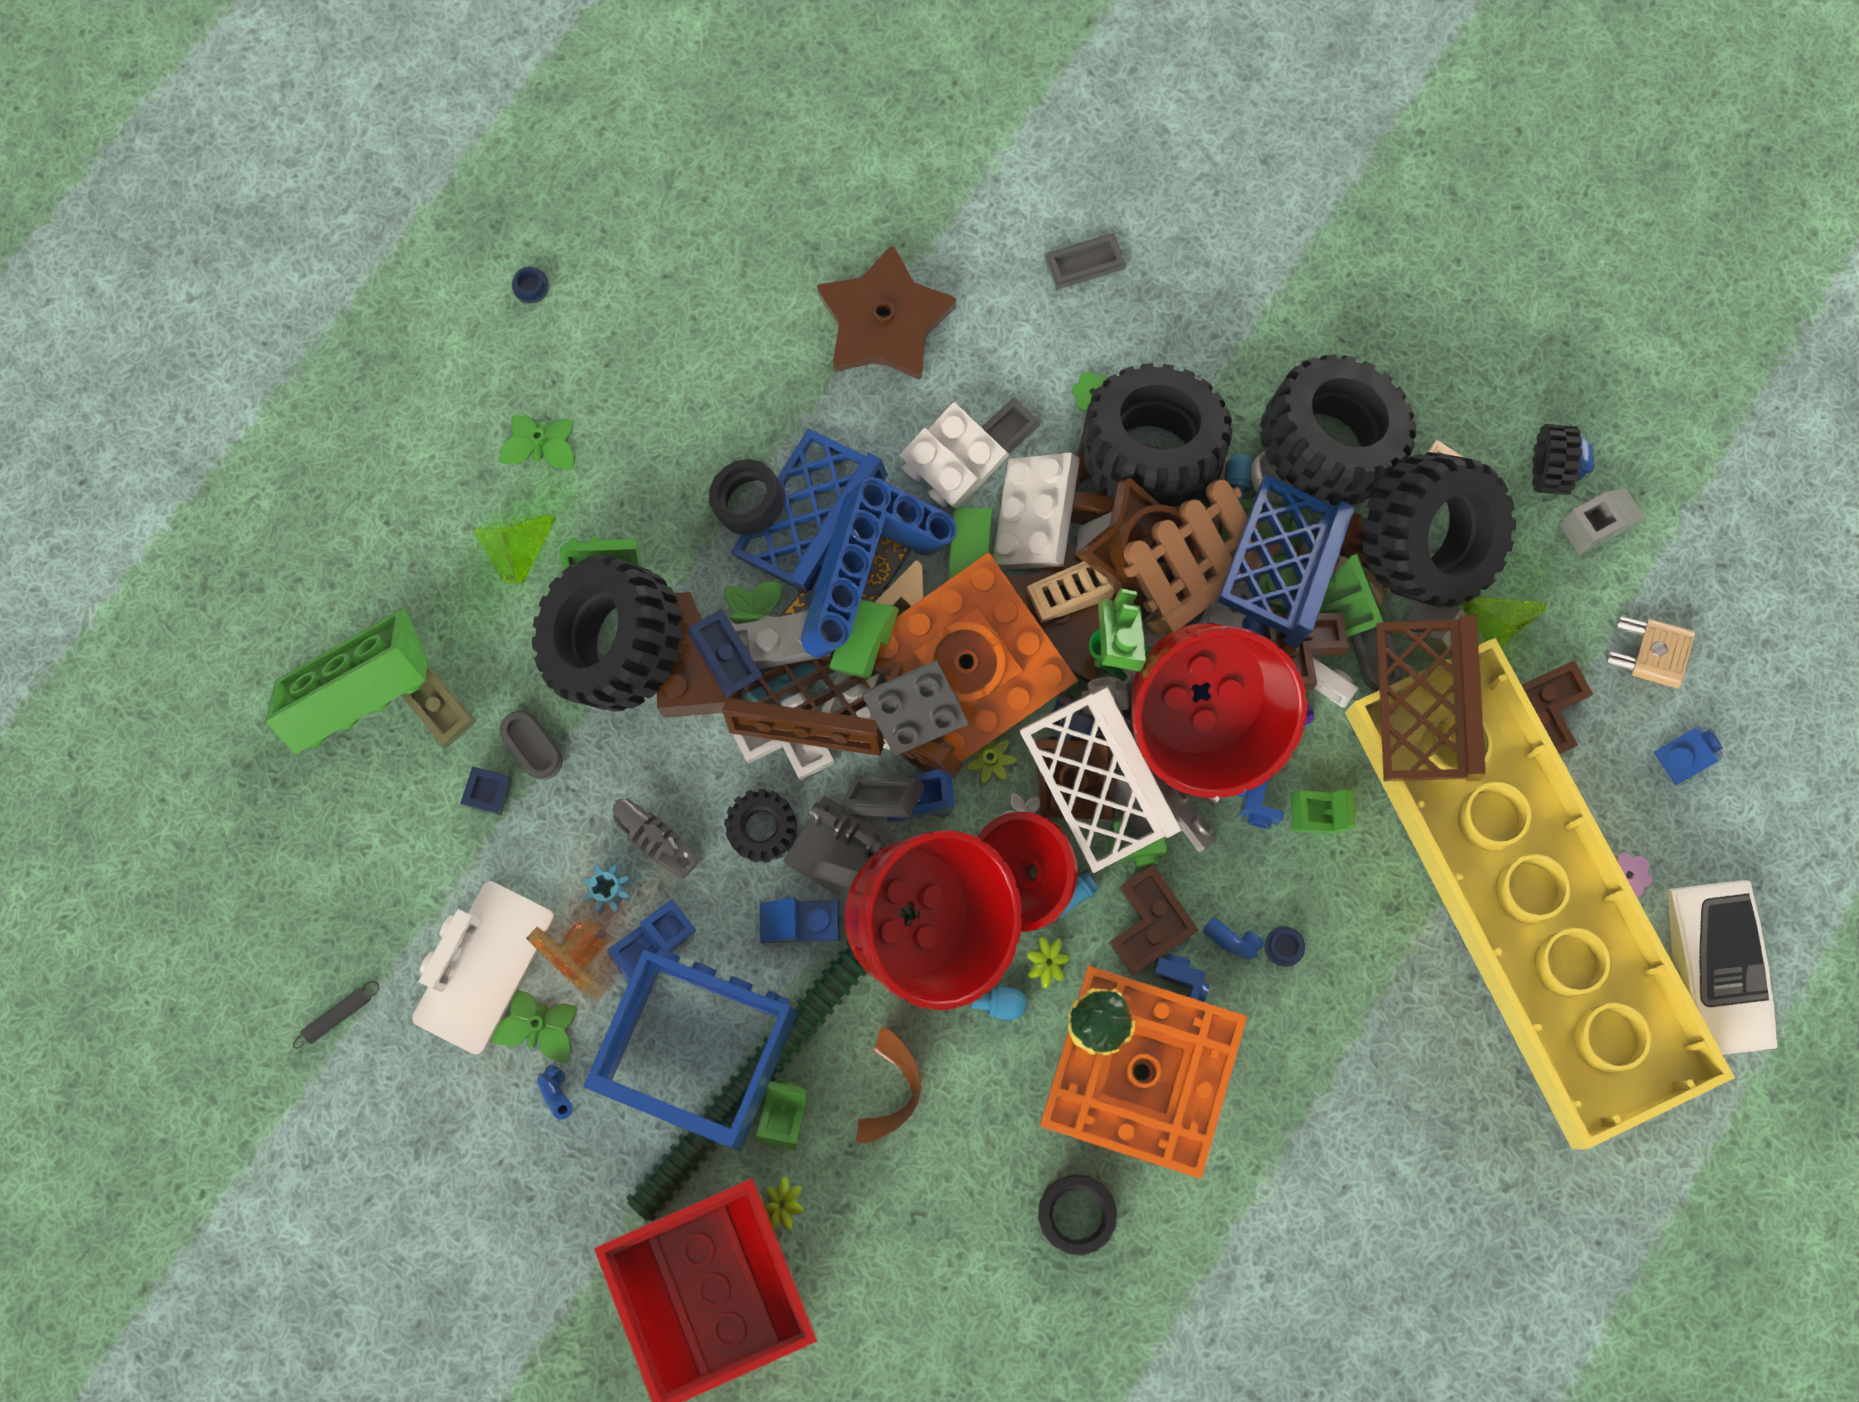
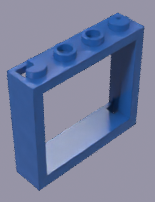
M643 949L583 1087L741 1152L798 1013L791 1006H788L790 999L780 996L776 992L768 990L766 996L752 992L753 984L740 978L731 976L729 982L716 978L717 971L704 964L694 962L691 968L678 963L681 957L668 950L658 949L657 954ZM659 972L777 1018L731 1129L612 1081Z

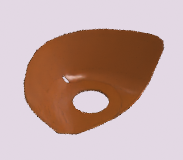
M884 1027L879 1030L873 1053L889 1060L903 1072L909 1081L911 1093L914 1095L906 1106L891 1115L859 1119L856 1136L858 1143H870L883 1138L899 1128L913 1114L921 1094V1074L914 1057L904 1042L893 1031Z

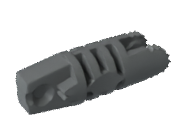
M623 797V799L615 800L616 803L613 804L612 809L614 812V822L628 834V839L668 871L682 879L688 876L699 863V858L681 837L651 812L646 813L637 804H633V801H630L629 798L625 799Z

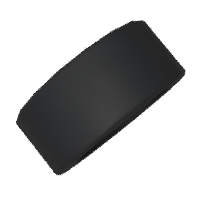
M744 459L725 466L714 477L709 488V504L715 516L732 533L743 536L754 535L770 528L778 520L785 506V492L780 481L768 466L761 461ZM756 480L765 483L767 492L757 508L748 513L737 515L732 514L728 510L729 498L738 486Z
M1072 1174L1057 1179L1046 1188L1039 1202L1038 1221L1043 1235L1052 1246L1066 1254L1083 1256L1098 1251L1110 1240L1116 1228L1117 1209L1113 1196L1101 1182L1090 1176ZM1074 1189L1085 1190L1092 1194L1099 1202L1102 1212L1101 1223L1097 1231L1090 1237L1081 1240L1069 1239L1062 1235L1056 1228L1053 1219V1208L1057 1199L1065 1192Z

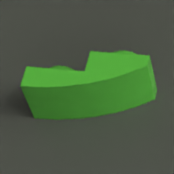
M955 508L953 520L956 525V535L951 541L949 579L986 553H990L993 525L992 509Z
M862 600L856 613L850 637L845 644L835 650L829 668L838 673L870 679L880 644L885 646L889 644L899 608Z

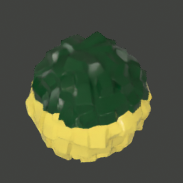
M1093 988L1088 990L1086 995L1077 998L1072 1003L1071 1009L1067 1014L1069 1016L1068 1032L1077 1047L1088 1050V1053L1093 1055L1099 1053L1105 1056L1120 1051V1046L1132 1039L1131 1036L1134 1034L1136 1021L1132 1020V1014L1121 993L1115 988L1112 991Z

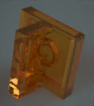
M590 918L585 923L579 921L566 933L564 939L567 942L564 945L552 934L539 927H536L526 937L583 994L599 1000L609 989L587 966L614 937Z

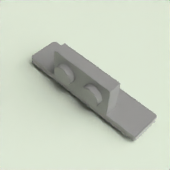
M802 610L796 614L781 617H763L758 621L748 623H731L746 649L750 650V656L758 669L819 659L808 654L801 643V633L809 610ZM821 629L822 635L828 640L827 633Z
M1123 717L1136 742L1132 722ZM1119 766L1115 773L1124 775ZM1150 769L1180 829L1196 850L1201 853L1216 841L1210 822L1203 815L1197 814L1189 803L1188 794L1172 788L1164 782V779L1161 780ZM1115 778V802L1127 805L1131 788L1128 782ZM1135 797L1132 808L1142 811ZM1130 813L1128 820L1141 837L1153 831L1146 817Z

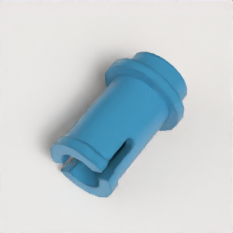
M1085 870L1077 874L1074 895L1070 904L1060 916L1061 918L1086 898L1090 897L1093 899L1095 897L1093 893L1099 890L1096 883Z

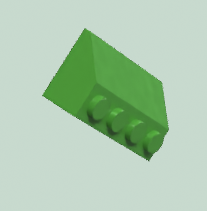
M403 608L275 680L265 722L294 754L308 747L312 749L319 746L325 741L327 736L340 729L344 731L351 728L361 717L372 711L379 712L385 709L393 699L404 693L411 694L424 684L428 660L406 611Z

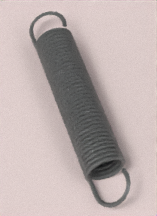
M370 981L362 988L359 987V989L352 992L344 1000L342 999L341 1002L337 1003L329 1011L327 1010L326 1013L322 1014L314 1022L312 1021L311 1024L300 1031L301 1035L294 1041L293 1048L298 1049L304 1045L303 1043L299 1047L294 1046L295 1042L302 1036L308 1043L312 1044L319 1037L321 1038V1036L333 1029L334 1026L336 1027V1025L348 1018L349 1015L351 1016L359 1008L366 1005V1003L371 1001V998L368 999L364 995V987L369 983H376L378 986L377 991L371 995L374 996L379 990V983L377 981Z

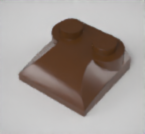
M1071 735L1070 741L1064 739L1059 755L1081 762L1088 740ZM1095 735V737L1106 740L1104 736ZM1056 736L1042 737L1036 740V746L1038 749L1054 753L1059 738ZM1093 742L1086 764L1108 770L1113 757L1110 747ZM1041 755L1049 769L1052 758ZM1057 760L1052 777L1056 784L1072 789L1079 767ZM1116 763L1114 772H1115V771L1117 770V768L1119 767V764H1118V763ZM1037 765L1040 814L1045 817L1065 818ZM1085 769L1078 791L1100 797L1106 775ZM1112 777L1105 799L1115 802V778ZM1060 791L1066 804H1068L1071 794ZM1076 796L1071 813L1077 819H1092L1098 802ZM1103 804L1099 819H1114L1115 808Z

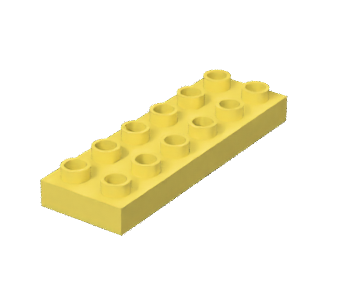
M1493 638L1478 645L1486 768L1483 781L1466 782L1465 779L1383 781L1379 691L1353 702L1345 714L1571 1149H1589L1735 1077L1496 638ZM1452 657L1445 660L1452 666ZM1439 665L1425 681L1443 695L1453 684V676ZM1427 669L1417 674L1421 676ZM1408 677L1389 687L1402 696L1415 680ZM1420 685L1405 701L1423 715L1437 699ZM1454 692L1447 698L1453 705ZM1388 695L1390 708L1396 701ZM1441 704L1427 720L1445 734L1455 724V715ZM1401 705L1389 716L1390 725L1402 736L1417 721ZM1422 724L1407 740L1425 755L1437 743L1439 738ZM1456 731L1449 737V739L1455 744ZM1390 734L1392 747L1398 740ZM1444 743L1429 758L1440 769H1458L1457 754ZM1402 744L1391 755L1392 771L1410 770L1420 759ZM1423 764L1418 770L1431 769L1425 764Z

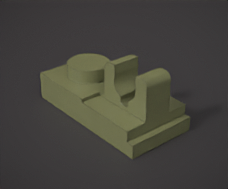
M427 666L426 681L417 691L401 695L442 746L449 747L476 722V719L456 695L452 693L432 667Z

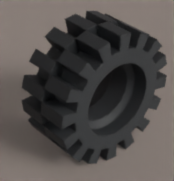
M1544 424V426H1541L1540 433L1536 437L1537 444H1534L1533 449L1535 455L1532 461L1534 463L1532 485L1535 492L1570 495L1571 490H1574L1575 481H1578L1579 477L1578 469H1581V462L1579 460L1580 456H1582V449H1580L1582 437H1580L1581 431L1577 426Z
M758 789V792L754 793L752 790L745 792L746 796L742 798L738 796L734 800V806H729L727 810L728 818L724 821L725 834L733 849L741 857L755 863L757 861L768 863L771 862V859L781 858L786 850H790L793 839H796L797 819L788 801L785 798H781L778 793L774 791L770 793L766 789ZM758 812H767L776 820L774 834L769 839L763 841L752 839L746 831L747 821L753 814Z

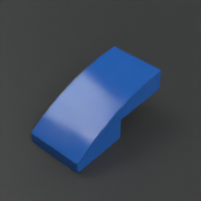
M671 899L642 920L637 929L607 949V955L629 982L643 949L657 954L658 949L672 952L692 936L696 929L673 899Z

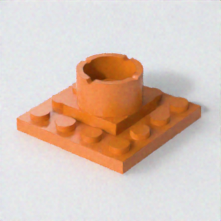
M989 552L898 615L888 646L880 644L876 661L902 664V675L935 660L938 661L952 691L956 692L961 703L960 707L969 723L940 737L954 746L953 754L960 762L1078 681ZM965 654H970L974 658V665L970 669H965L961 665V658ZM884 675L886 679L889 680L890 676Z
M1088 965L1078 998L1086 995L1087 991L1093 988L1106 989L1108 991H1112L1115 988L1126 1000V1005L1132 1014L1131 1018L1136 1021L1133 1036H1131L1132 1039L1120 1046V1051L1105 1056L1099 1053L1093 1055L1088 1053V1050L1077 1047L1072 1041L1070 1033L1067 1032L1039 1127L1202 1179L1247 1016ZM1137 1065H1141L1146 1069L1147 1077L1145 1080H1138L1135 1077L1134 1068Z

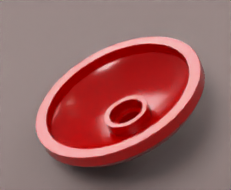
M1012 812L991 821L983 828L977 838L993 847L1013 873L1022 905L1021 932L1036 931L1050 925L1063 914L1075 892L1078 873L1076 856L1071 842L1056 823L1040 814ZM1034 865L1038 870L1035 879L1030 874L1031 868Z

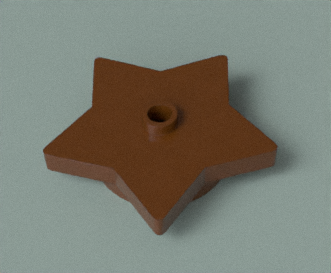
M892 246L884 252L861 278L824 283L817 286L818 296L839 326L833 357V368L836 372L873 363L887 365L920 380L923 376L926 336L956 308L955 297L915 283L898 252Z
M1127 478L1118 482L1110 526L1077 552V556L1112 582L1116 596L1121 588L1137 591L1133 605L1141 606L1143 622L1152 612H1147L1143 605L1148 599L1135 576L1128 578L1123 570L1128 566L1124 558V548L1130 542L1144 541L1151 549L1156 545L1152 538V527L1155 523L1170 520L1179 528L1183 525V522L1179 516L1180 506L1159 504L1134 480ZM1189 535L1184 541L1194 559L1198 562L1200 553ZM1163 556L1156 559L1168 582L1171 583L1175 580ZM1180 590L1175 595L1177 597L1183 593L1182 590Z
M1069 542L1066 546L1063 567H1047L1036 574L1006 577L1074 675L1089 683L1091 680L1096 679L1098 667L1094 664L1096 658L1089 651L1090 638L1099 629L1098 604L1069 613L1063 619L1054 618L1041 623L1026 591L1027 586L1082 562L1075 556V544ZM1074 581L1080 595L1085 593L1080 581ZM1064 585L1059 586L1065 601L1070 600ZM1044 591L1050 607L1056 606L1050 591ZM1114 592L1112 598L1110 599V600H1112V601H1114L1115 598H1116L1115 592Z

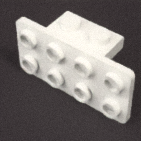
M493 881L486 882L468 914L457 909L454 916L450 915L445 920L439 934L442 939L435 952L430 951L424 958L420 967L422 975L418 982L428 986L412 1016L413 1023L472 1054H482L555 919L554 913Z

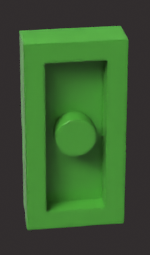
M573 537L569 539L568 543L564 544V547H560L559 551L563 570L572 564L578 565V561L591 556L596 558L600 555L611 556L642 567L637 539L598 540L597 537H591V542H577V538Z
M1121 588L1114 601L1102 599L1098 604L1102 665L1141 672L1146 662L1141 606L1133 605L1137 591Z

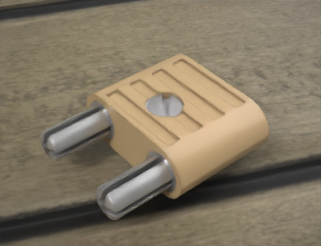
M1620 616L1616 624L1617 629L1642 635L1637 655L1634 658L1611 651L1607 655L1606 663L1632 671L1631 676L1679 689L1690 656L1695 631L1649 618L1645 623Z

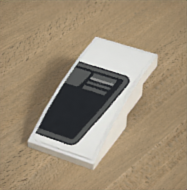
M1749 880L1668 889L1673 965L1679 970L1680 978L1722 1055L1777 1048L1775 1012L1769 966L1751 882Z

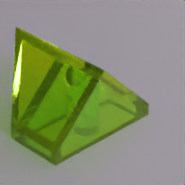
M533 514L474 529L502 581L508 584H524L556 517L551 514Z
M1477 596L1469 602L1464 601V603L1459 605V608H1462L1466 615H1477V629L1484 636L1485 642L1496 638L1502 648L1546 611V603Z

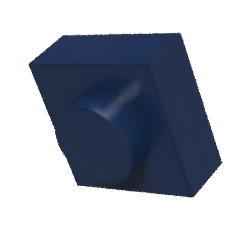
M472 766L460 804L468 808L501 816L513 779L508 775Z

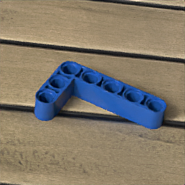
M874 477L867 478L846 494L801 633V643L805 651L813 657H825L841 647L849 639L880 535L918 554L931 555L954 539L956 525L952 517L946 512ZM854 530L858 532L860 538L855 534ZM843 562L847 564L850 572L844 567ZM832 595L837 598L840 606L834 602ZM821 629L827 633L829 641L824 638Z

